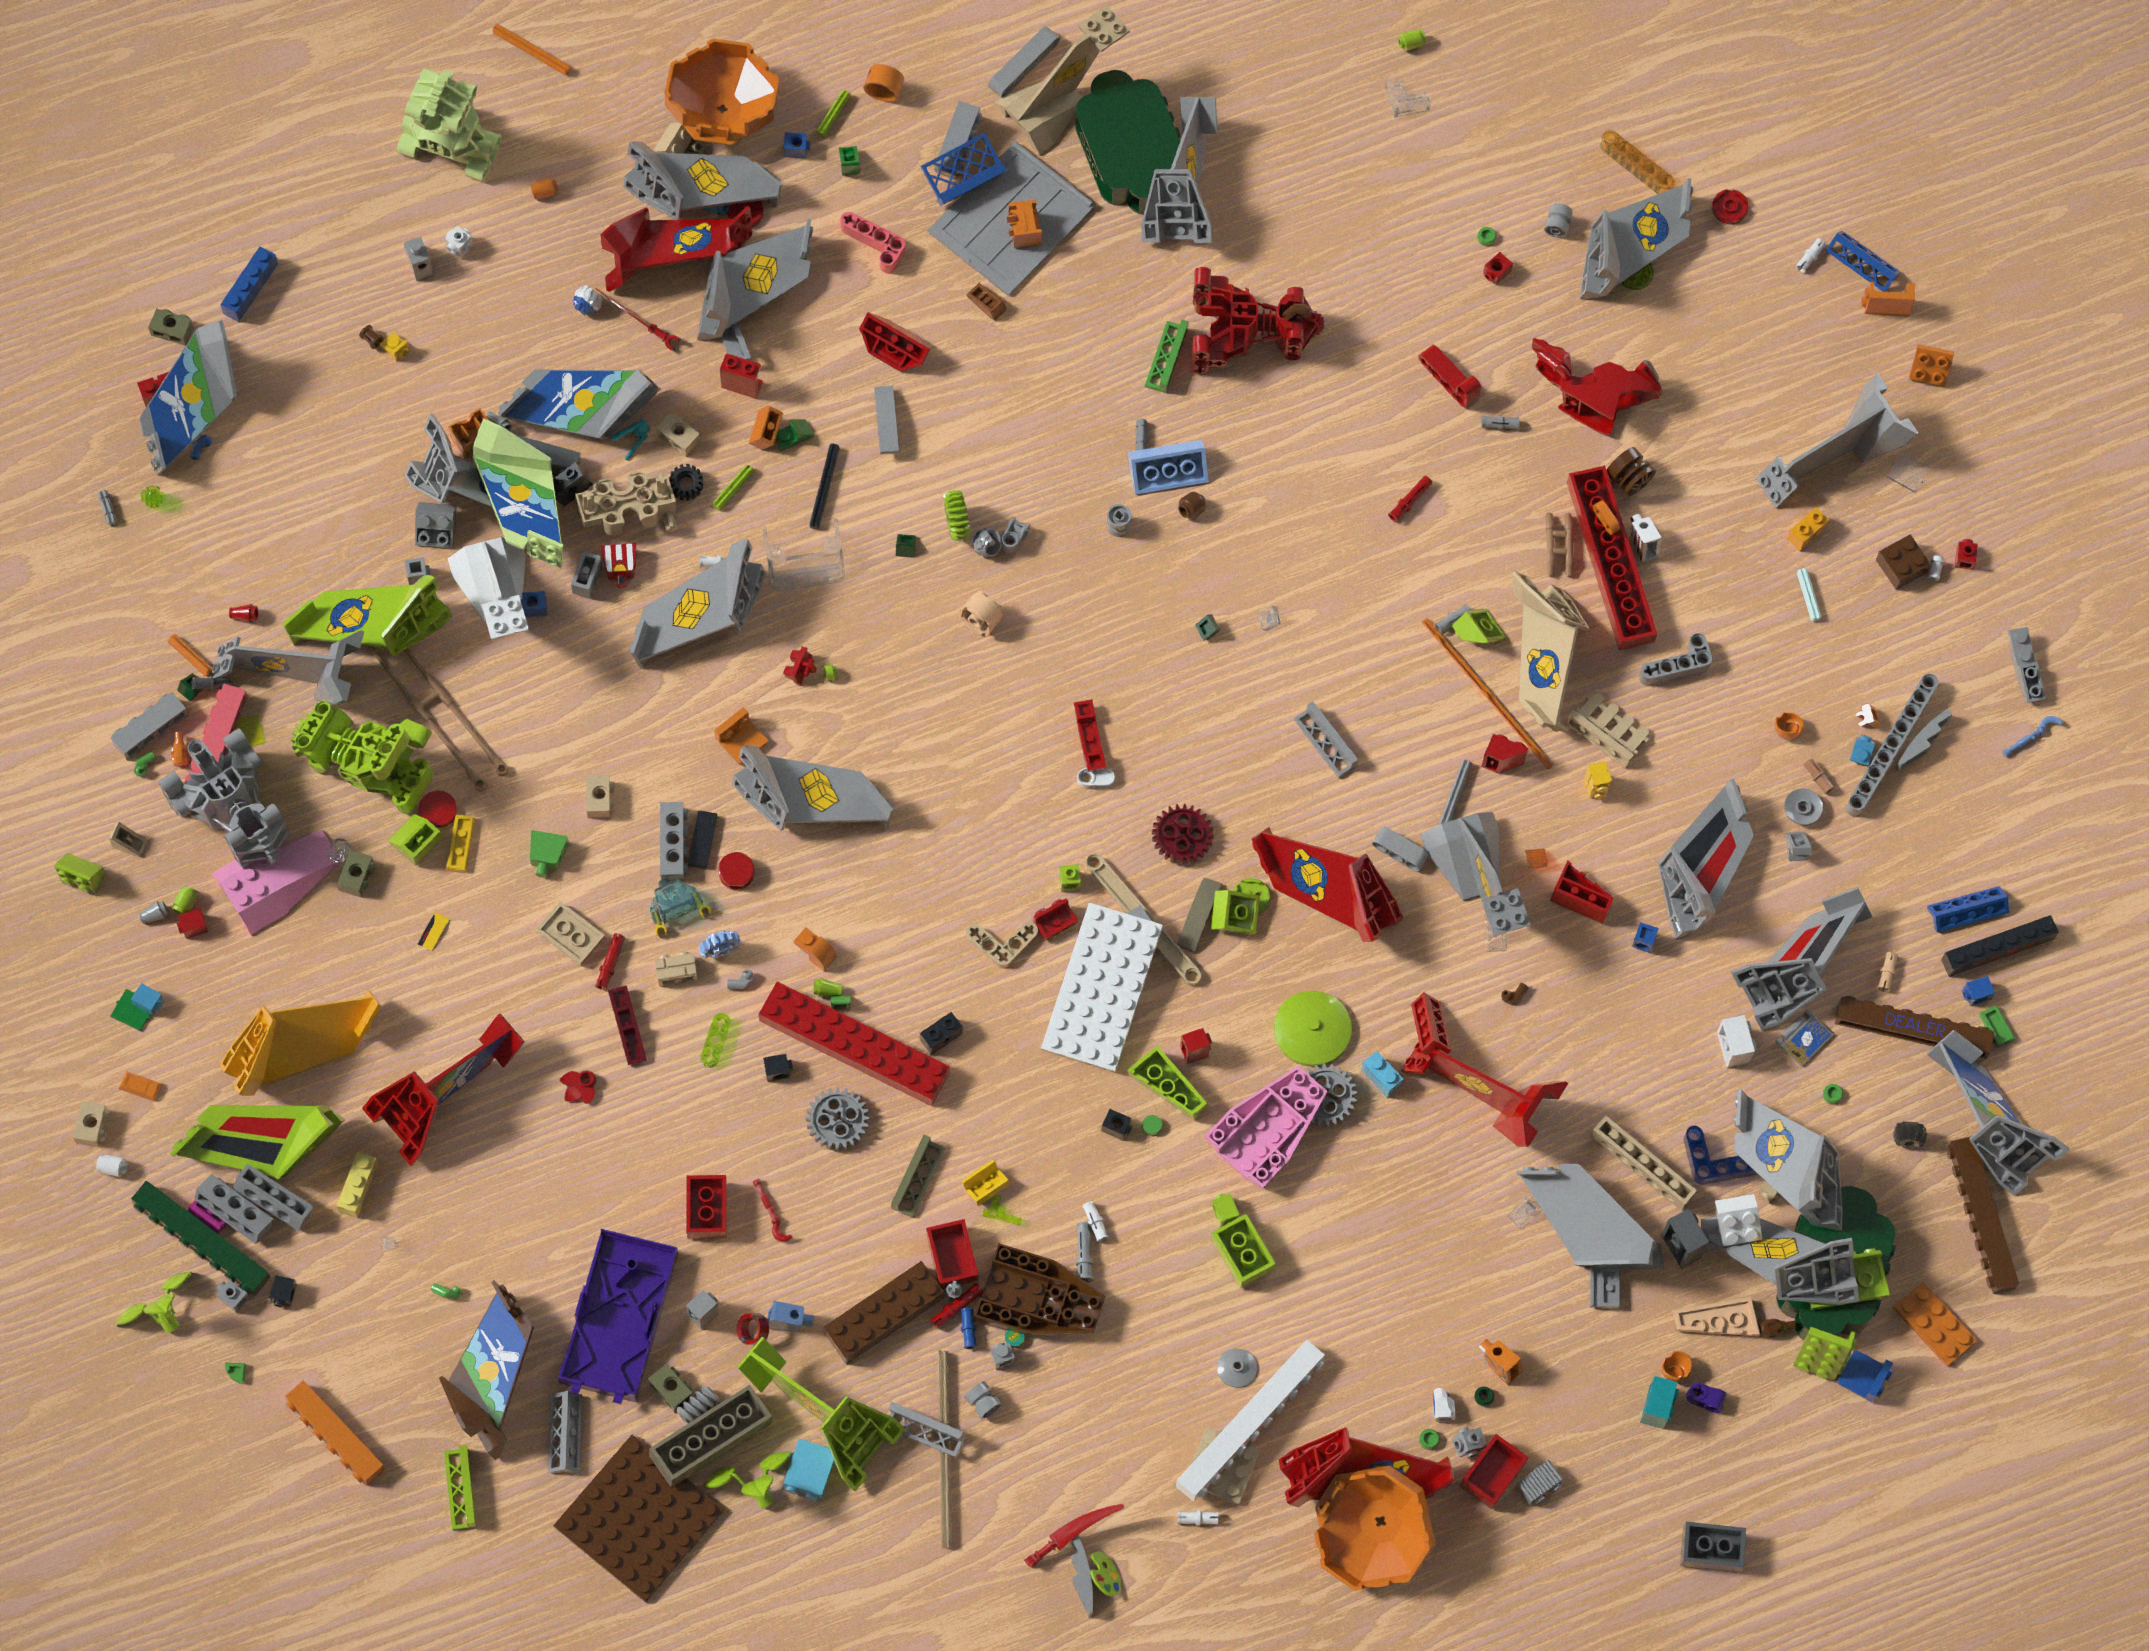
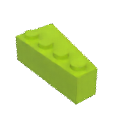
M1158 1045L1127 1070L1129 1076L1192 1120L1197 1119L1209 1109L1207 1102Z

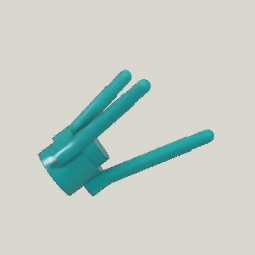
M639 419L631 426L611 436L612 441H616L630 432L636 438L640 437L626 455L625 460H628L642 441L648 437L647 432L650 431V428L643 419Z

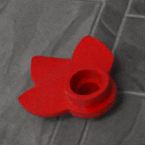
M588 1070L581 1073L570 1071L559 1079L562 1084L567 1086L565 1092L566 1102H575L581 1099L585 1104H588L594 1098L595 1091L593 1087L596 1084V1076L593 1072ZM589 1078L590 1082L584 1083L583 1080Z

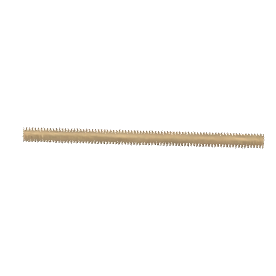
M940 1350L938 1351L939 1422L950 1426V1422H948L950 1421V1417H948L950 1416L948 1415L950 1414L948 1412L950 1411L948 1410L950 1409L948 1407L950 1402L948 1400L949 1393H947L949 1392L947 1390L949 1389L947 1388L949 1387V1383H947L949 1382L947 1381L949 1380L947 1378L949 1377L947 1376L949 1375L947 1373L949 1372L947 1371L949 1370V1366H947L949 1365L947 1364L949 1363L947 1361L949 1360L947 1359L949 1358V1354H947L949 1351ZM948 1441L945 1442L947 1449L950 1448V1444H948L950 1442ZM940 1451L941 1547L951 1549L952 1545L950 1544L952 1543L950 1542L952 1540L950 1539L952 1538L950 1537L952 1535L950 1534L952 1533L950 1532L952 1530L950 1529L952 1528L950 1527L952 1525L950 1524L952 1523L950 1522L952 1520L950 1519L952 1518L950 1517L952 1515L950 1514L952 1513H950L951 1503H949L951 1502V1498H949L951 1497L949 1496L951 1495L949 1493L951 1492L949 1491L951 1490L949 1488L951 1487L949 1486L951 1485L949 1483L951 1482L949 1481L951 1480L949 1478L951 1477L949 1476L951 1475L949 1473L951 1472L949 1471L951 1470V1466H949L951 1465L949 1464L951 1463L949 1461L951 1456Z

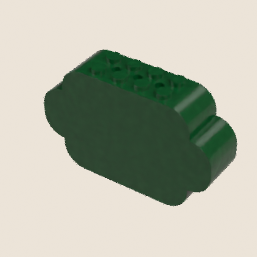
M1121 70L1103 72L1093 79L1091 94L1083 96L1077 103L1075 129L1101 197L1112 205L1127 204L1135 213L1144 215L1155 169H1171L1180 144V132L1178 127H1174L1173 114L1171 111L1168 112L1167 99L1165 96H1162L1159 87L1147 79L1133 81L1129 74Z
M1854 1186L1841 1187L1842 1231L1814 1226L1800 1214L1794 1232L1824 1244L1852 1238L1853 1251L1856 1254L1864 1253L1868 1249L1881 1250L1885 1277L1888 1275L1891 1264L1888 1262H1890L1896 1249V1245H1893L1895 1229L1887 1217L1877 1213V1203L1868 1191ZM1776 1295L1779 1309L1786 1316L1794 1318L1796 1324L1795 1331L1802 1340L1805 1339L1810 1327L1838 1337L1841 1333L1850 1335L1851 1331L1858 1334L1865 1329L1872 1316L1875 1317L1881 1304V1300L1874 1299L1811 1310L1809 1302L1778 1300V1295Z

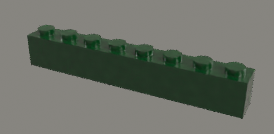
M147 1180L132 1196L133 1207L139 1213L145 1212L148 1214V1219L155 1225L160 1223L165 1227L163 1230L172 1237L176 1235L180 1238L179 1242L184 1247L188 1248L190 1246L193 1248L195 1255L202 1260L204 1258L209 1260V1265L216 1271L221 1269L226 1273L224 1276L228 1280H231L233 1283L235 1281L241 1285L240 1288L247 1292V1294L251 1292L256 1296L271 1278L269 1272Z

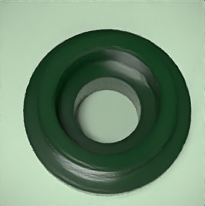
M1480 1387L1476 1390L1474 1399L1480 1406H1489L1494 1401V1392L1489 1387ZM1486 1394L1488 1399H1481V1395Z

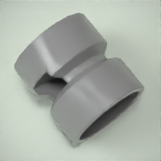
M1552 204L1544 228L1545 233L1556 238L1566 237L1573 210L1564 204Z
M1116 504L1110 507L1107 512L1106 528L1115 537L1125 536L1130 530L1131 512L1127 506Z
M985 1381L977 1384L965 1395V1399L971 1406H975V1412L981 1419L987 1418L1002 1405L996 1395H991L992 1390Z

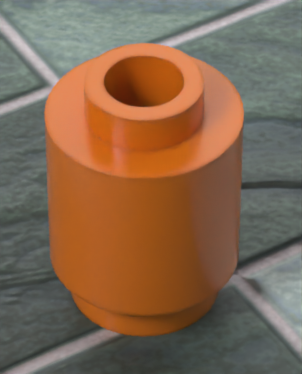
M551 177L536 181L530 185L534 199L539 198V200L556 195L555 191L559 190L556 180H552Z

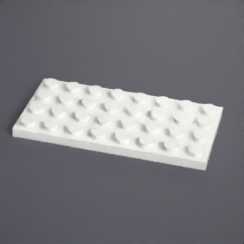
M1093 903L1088 904L1043 1040L1042 1050L1116 1072L1163 928L1162 924Z

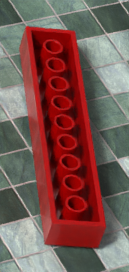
M1604 465L1569 473L1567 485L1618 650L1654 643L1658 633L1606 467ZM1601 500L1606 503L1620 525V530L1612 535L1607 532L1593 510V505Z
M778 981L775 983L758 1014L760 1022L930 1106L935 1102L950 1074V1066Z

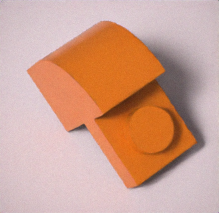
M807 927L793 941L797 947L809 955V961L822 971H825L836 958V952L823 937H818Z

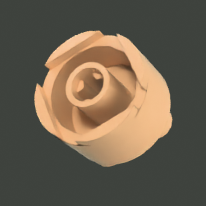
M978 591L969 598L958 614L960 619L964 618L965 622L963 624L977 635L985 633V636H988L1002 619L1001 610L1003 607L1000 603L993 602L984 592Z

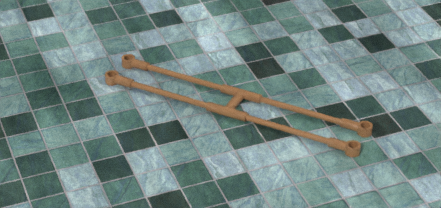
M365 646L368 647L400 687L407 700L422 719L431 726L466 770V774L474 783L477 791L482 792L486 789L485 780L479 778L473 769L468 767L424 709L438 698L452 710L488 755V759L496 768L497 774L505 776L508 773L506 764L501 763L495 754L490 752L454 707L453 702L433 677L431 678L408 648L404 650L435 691L420 702L406 689L374 647ZM500 768H505V771L500 772L498 770ZM478 783L484 784L482 787H477Z

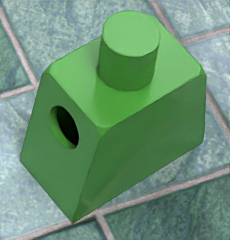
M531 830L530 863L532 866L537 867L536 876L546 878L549 869L558 870L569 844L568 836Z

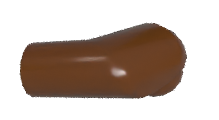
M1520 983L1516 991L1504 990L1501 993L1502 1000L1507 1004L1521 1001L1528 990V986Z

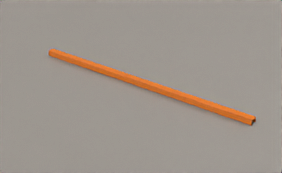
M1428 618L1422 621L1423 625L1547 770L1550 769L1553 764Z

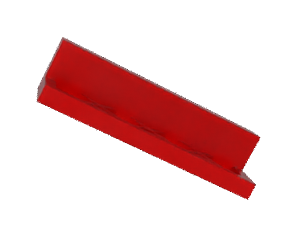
M1423 992L1411 1004L1421 1052L1427 1056L1437 1047L1446 1054H1449L1452 1050L1441 1002Z

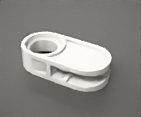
M1084 768L1077 775V783L1082 788H1109L1114 784L1115 780L1114 772L1108 768L1087 772V768ZM1088 774L1092 779L1090 782L1085 783L1081 780V776Z

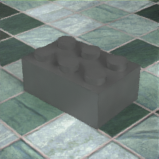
M1689 1209L1668 1219L1661 1234L1681 1269L1701 1259L1709 1244L1707 1232L1700 1228L1696 1214L1691 1213Z
M1686 1521L1682 1533L1680 1566L1740 1573L1744 1568L1746 1528Z

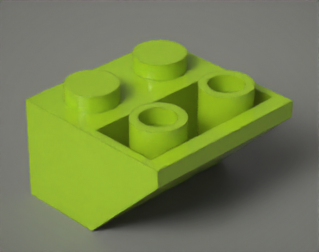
M413 814L388 840V843L416 866L442 840L440 830L427 819Z
M70 853L64 855L54 866L62 883L68 886L72 884L78 886V889L85 893H89V891L96 893L105 875L103 867Z

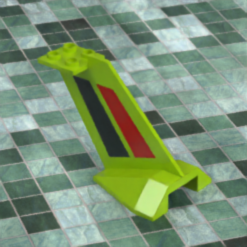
M210 1105L196 1119L200 1124L191 1127L186 1132L188 1136L183 1140L177 1141L172 1148L174 1150L170 1154L172 1156L178 1155L241 1170L249 1164L264 1175L273 1176L279 1180L290 1174L345 1119L326 1105Z

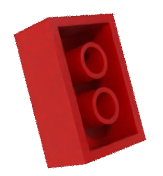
M686 1175L687 1239L727 1238L726 1175Z

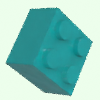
M1658 1376L1653 1377L1649 1385L1640 1423L1661 1429L1670 1423L1675 1410L1671 1406H1674L1679 1394V1389L1676 1388L1678 1382Z

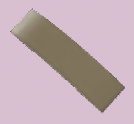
M1203 878L1177 944L1179 947L1192 952L1196 951L1214 904L1215 891L1220 890L1222 883Z

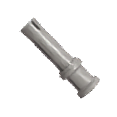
M1088 1222L1077 1223L1078 1259L1076 1266H1078V1277L1086 1283L1094 1281L1091 1267L1093 1260L1090 1258V1227Z

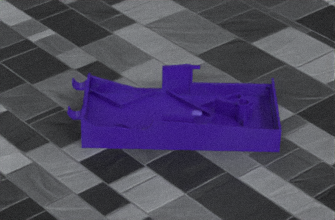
M601 1229L586 1285L582 1287L574 1315L576 1323L558 1381L560 1384L572 1386L569 1391L579 1394L580 1389L612 1396L614 1397L613 1403L622 1404L623 1399L636 1402L677 1260L678 1248Z

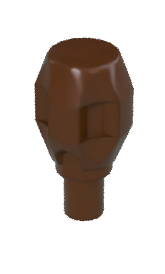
M1768 1319L1761 1322L1759 1328L1762 1337L1772 1338L1781 1335L1788 1329L1796 1328L1795 1321L1785 1322L1778 1319Z

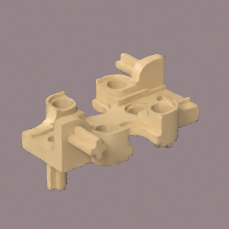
M634 472L627 475L629 488L625 491L615 490L611 479L607 478L597 481L593 486L594 490H586L583 493L575 494L578 516L581 515L584 528L598 525L603 527L604 532L608 535L622 534V527L625 526L622 515L625 511L634 510L639 514V519L643 522L644 529L655 526L659 519L664 521L667 532L673 533L674 530L678 529L675 518H677L676 501L667 474H659L649 478L644 472ZM648 494L649 498L641 499L639 496ZM608 502L613 504L609 508L603 506L604 503Z

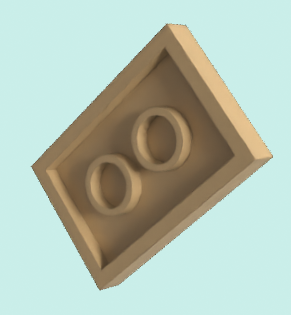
M561 901L535 930L537 934L580 966L605 939V935Z

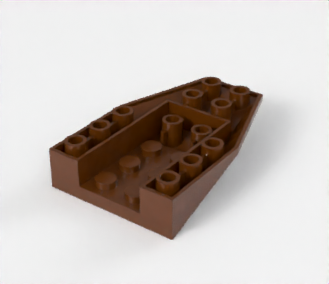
M998 1243L984 1292L979 1299L974 1314V1322L1030 1335L1094 1334L1106 1296L1055 1260Z

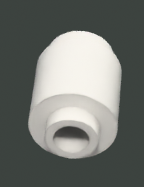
M107 1154L104 1156L100 1155L96 1165L97 1171H101V1174L121 1177L122 1174H125L128 1167L125 1158Z

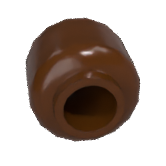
M1190 492L1179 500L1178 511L1184 518L1194 519L1206 509L1204 496L1197 492Z

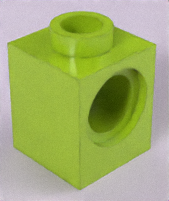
M1079 864L1060 866L1061 892L1080 890Z
M1223 1193L1214 1197L1212 1208L1220 1227L1239 1218V1213L1231 1193L1228 1195Z

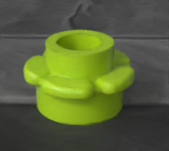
M832 663L824 666L826 681L832 680L833 682L835 677H838L837 667L833 666Z

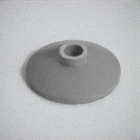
M1802 788L1792 791L1787 796L1784 809L1788 818L1794 823L1809 825L1819 819L1822 814L1823 804L1815 792ZM1804 807L1806 811L1802 812L1799 808Z
M1238 1348L1231 1349L1220 1357L1217 1371L1220 1379L1226 1385L1240 1388L1247 1386L1253 1381L1257 1372V1364L1254 1357L1248 1351ZM1239 1363L1241 1368L1235 1369L1234 1364Z

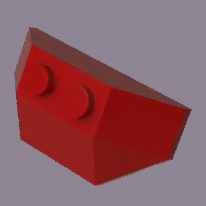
M867 312L859 327L868 353L898 371L923 365L931 349L920 337L891 320Z

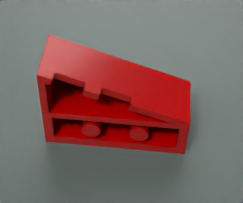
M1567 860L1550 901L1603 924L1614 897L1597 883H1592L1586 878V874L1582 871L1579 872Z

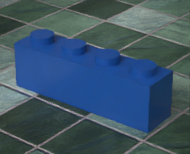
M259 246L220 304L224 315L240 322L277 267L276 254Z

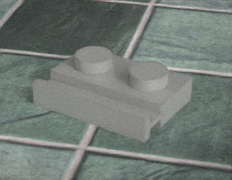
M1590 1268V1308L1619 1309V1268Z

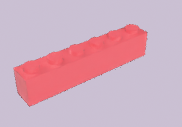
M223 684L222 690H218L216 706L211 708L209 724L206 723L203 731L205 735L202 742L207 746L217 762L221 752L223 756L227 754L228 748L225 746L223 738L236 730L248 698L245 689ZM192 760L191 773H202ZM190 775L186 776L184 783L191 779Z

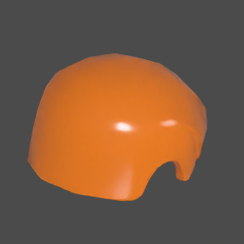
M1783 712L1781 716L1775 718V730L1783 739L1792 740L1801 735L1804 730V722L1795 713Z
M1673 1351L1668 1357L1664 1358L1661 1372L1668 1380L1683 1382L1690 1376L1693 1362L1685 1352Z

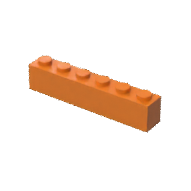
M304 1380L285 1396L288 1401L286 1403L288 1408L293 1413L297 1411L301 1415L299 1419L306 1427L310 1425L314 1429L312 1433L318 1440L324 1439L328 1444L326 1448L333 1455L337 1453L340 1456V1463L346 1469L350 1467L355 1472L353 1477L360 1484L364 1482L368 1486L385 1470L384 1465Z

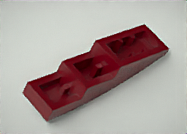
M627 985L608 990L628 1065L647 1061Z

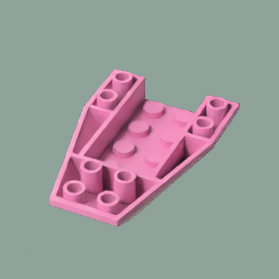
M1297 1066L1231 1108L1205 1135V1139L1217 1154L1240 1175L1263 1189L1289 1162L1326 1096L1327 1090L1302 1068Z

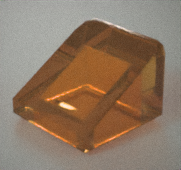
M1544 848L1525 850L1528 869L1547 867L1548 860Z

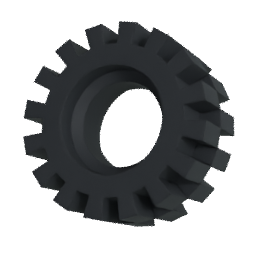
M681 464L679 469L676 466L674 471H671L669 482L676 498L680 496V500L686 498V501H689V497L695 499L696 494L700 495V491L703 490L702 473L700 474L699 469L696 470V466L692 465L690 467V464H686V467H683V464ZM683 477H690L694 482L691 487L683 488L680 486L679 481Z

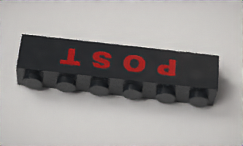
M2049 915L1944 953L1941 961L1950 977L2052 941L2056 938L2059 931L2052 916Z

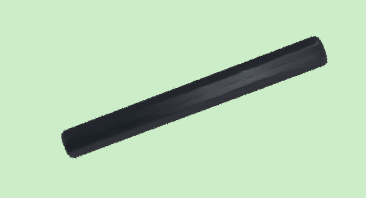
M831 443L828 449L809 524L812 529L818 530L821 524L840 449L838 444Z

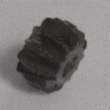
M1903 1121L1902 1123H1897L1893 1131L1894 1142L1903 1148L1922 1147L1927 1139L1926 1128L1918 1122Z

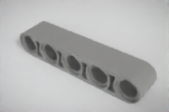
M1047 26L1043 27L991 78L988 87L1002 98L1057 46L1060 36Z

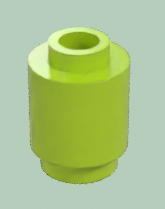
M1415 29L1400 34V38H1398L1399 47L1403 48L1404 51L1422 47L1423 44H1426L1424 31Z
M189 886L181 888L173 902L172 910L180 915L190 912L199 897L196 894L197 891Z

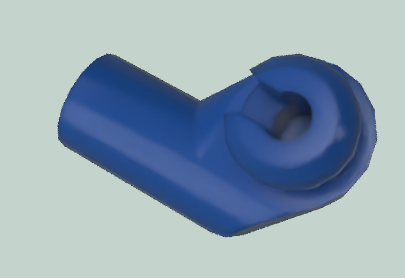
M201 435L192 444L190 458L199 460L201 448L204 445L209 447L212 444V438L207 437V435Z

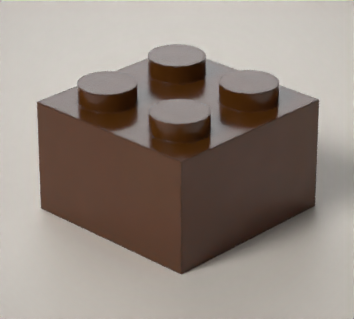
M1911 534L1880 550L1876 558L1877 563L1896 590L1928 573L1931 563Z

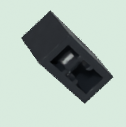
M576 462L553 479L555 499L565 507L576 498L575 494L583 493L593 485L587 471Z
M950 1012L920 1033V1041L930 1055L962 1035L963 1026L954 1014Z

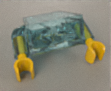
M663 878L658 883L659 887L654 890L655 897L651 900L650 913L653 923L657 926L655 929L657 937H659L658 931L660 929H664L667 935V929L661 922H664V924L697 910V906L700 908L699 916L701 918H705L702 910H707L709 915L711 913L710 907L703 904L704 900L697 888L686 883L683 884L678 879L670 882L667 878Z

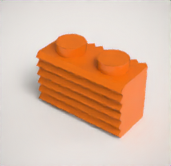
M771 406L759 409L749 444L761 450L773 446L779 425H781L782 415H784L783 412Z

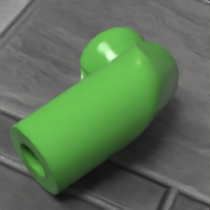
M152 751L136 760L134 768L136 776H144L147 773L148 764L156 760Z
M434 1283L431 1288L433 1293L453 1300L460 1298L459 1295L462 1293V1289L458 1286H453L452 1290H449Z

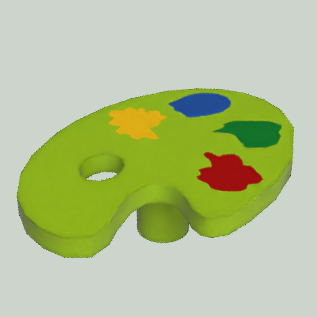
M1102 1552L1091 1554L1092 1561L1098 1567V1570L1093 1569L1090 1571L1094 1583L1105 1595L1110 1597L1118 1595L1121 1590V1580L1114 1563Z

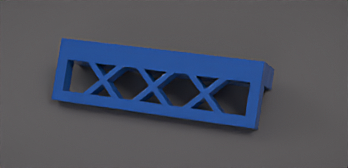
M1844 231L1837 232L1825 250L1867 281L1874 282V286L1883 292H1886L1892 282L1901 274L1899 270ZM1836 242L1843 245V253H1837L1832 250ZM1848 254H1856L1859 263L1852 264L1849 262ZM1870 264L1873 268V274L1867 275L1863 270V265ZM1884 274L1889 278L1885 286L1879 283L1877 275Z
M2000 886L1927 905L1928 912L1933 917L1934 929L1937 933L2010 913L2008 896Z

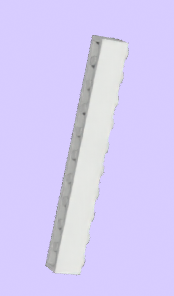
M1306 1340L1177 1479L1176 1487L1193 1502L1198 1497L1201 1499L1207 1493V1487L1211 1483L1214 1485L1220 1479V1473L1224 1469L1227 1471L1234 1463L1233 1459L1245 1452L1249 1441L1254 1442L1258 1438L1261 1428H1267L1273 1421L1272 1416L1275 1413L1279 1414L1286 1406L1284 1403L1288 1399L1292 1400L1299 1392L1297 1389L1301 1385L1305 1386L1312 1378L1310 1375L1314 1371L1318 1372L1323 1367L1325 1354Z

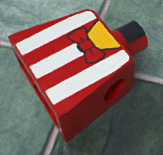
M637 544L600 545L607 578L615 580L617 588L626 587L627 579L635 577Z

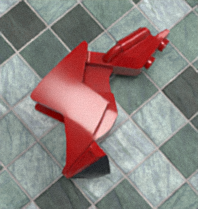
M1533 338L1531 349L1537 354L1538 358L1536 363L1537 370L1550 383L1562 391L1563 403L1558 408L1596 432L1610 436L1619 411L1658 399L1663 393L1659 376L1651 361H1642L1635 371H1627L1621 365L1607 362L1594 367L1593 373L1576 377L1572 376L1571 356L1561 347L1548 344L1543 339Z

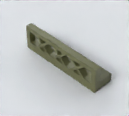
M923 1135L891 1202V1209L911 1218L914 1217L945 1151V1147L931 1142V1137ZM929 1147L939 1150L937 1157L928 1159L926 1152ZM928 1164L929 1174L920 1176L919 1167ZM920 1181L921 1191L912 1194L911 1184ZM912 1199L914 1206L911 1211L901 1207L903 1201Z

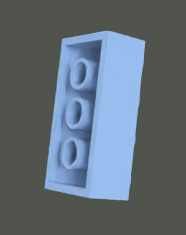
M1201 440L1128 452L1135 495L1209 482L1205 447Z

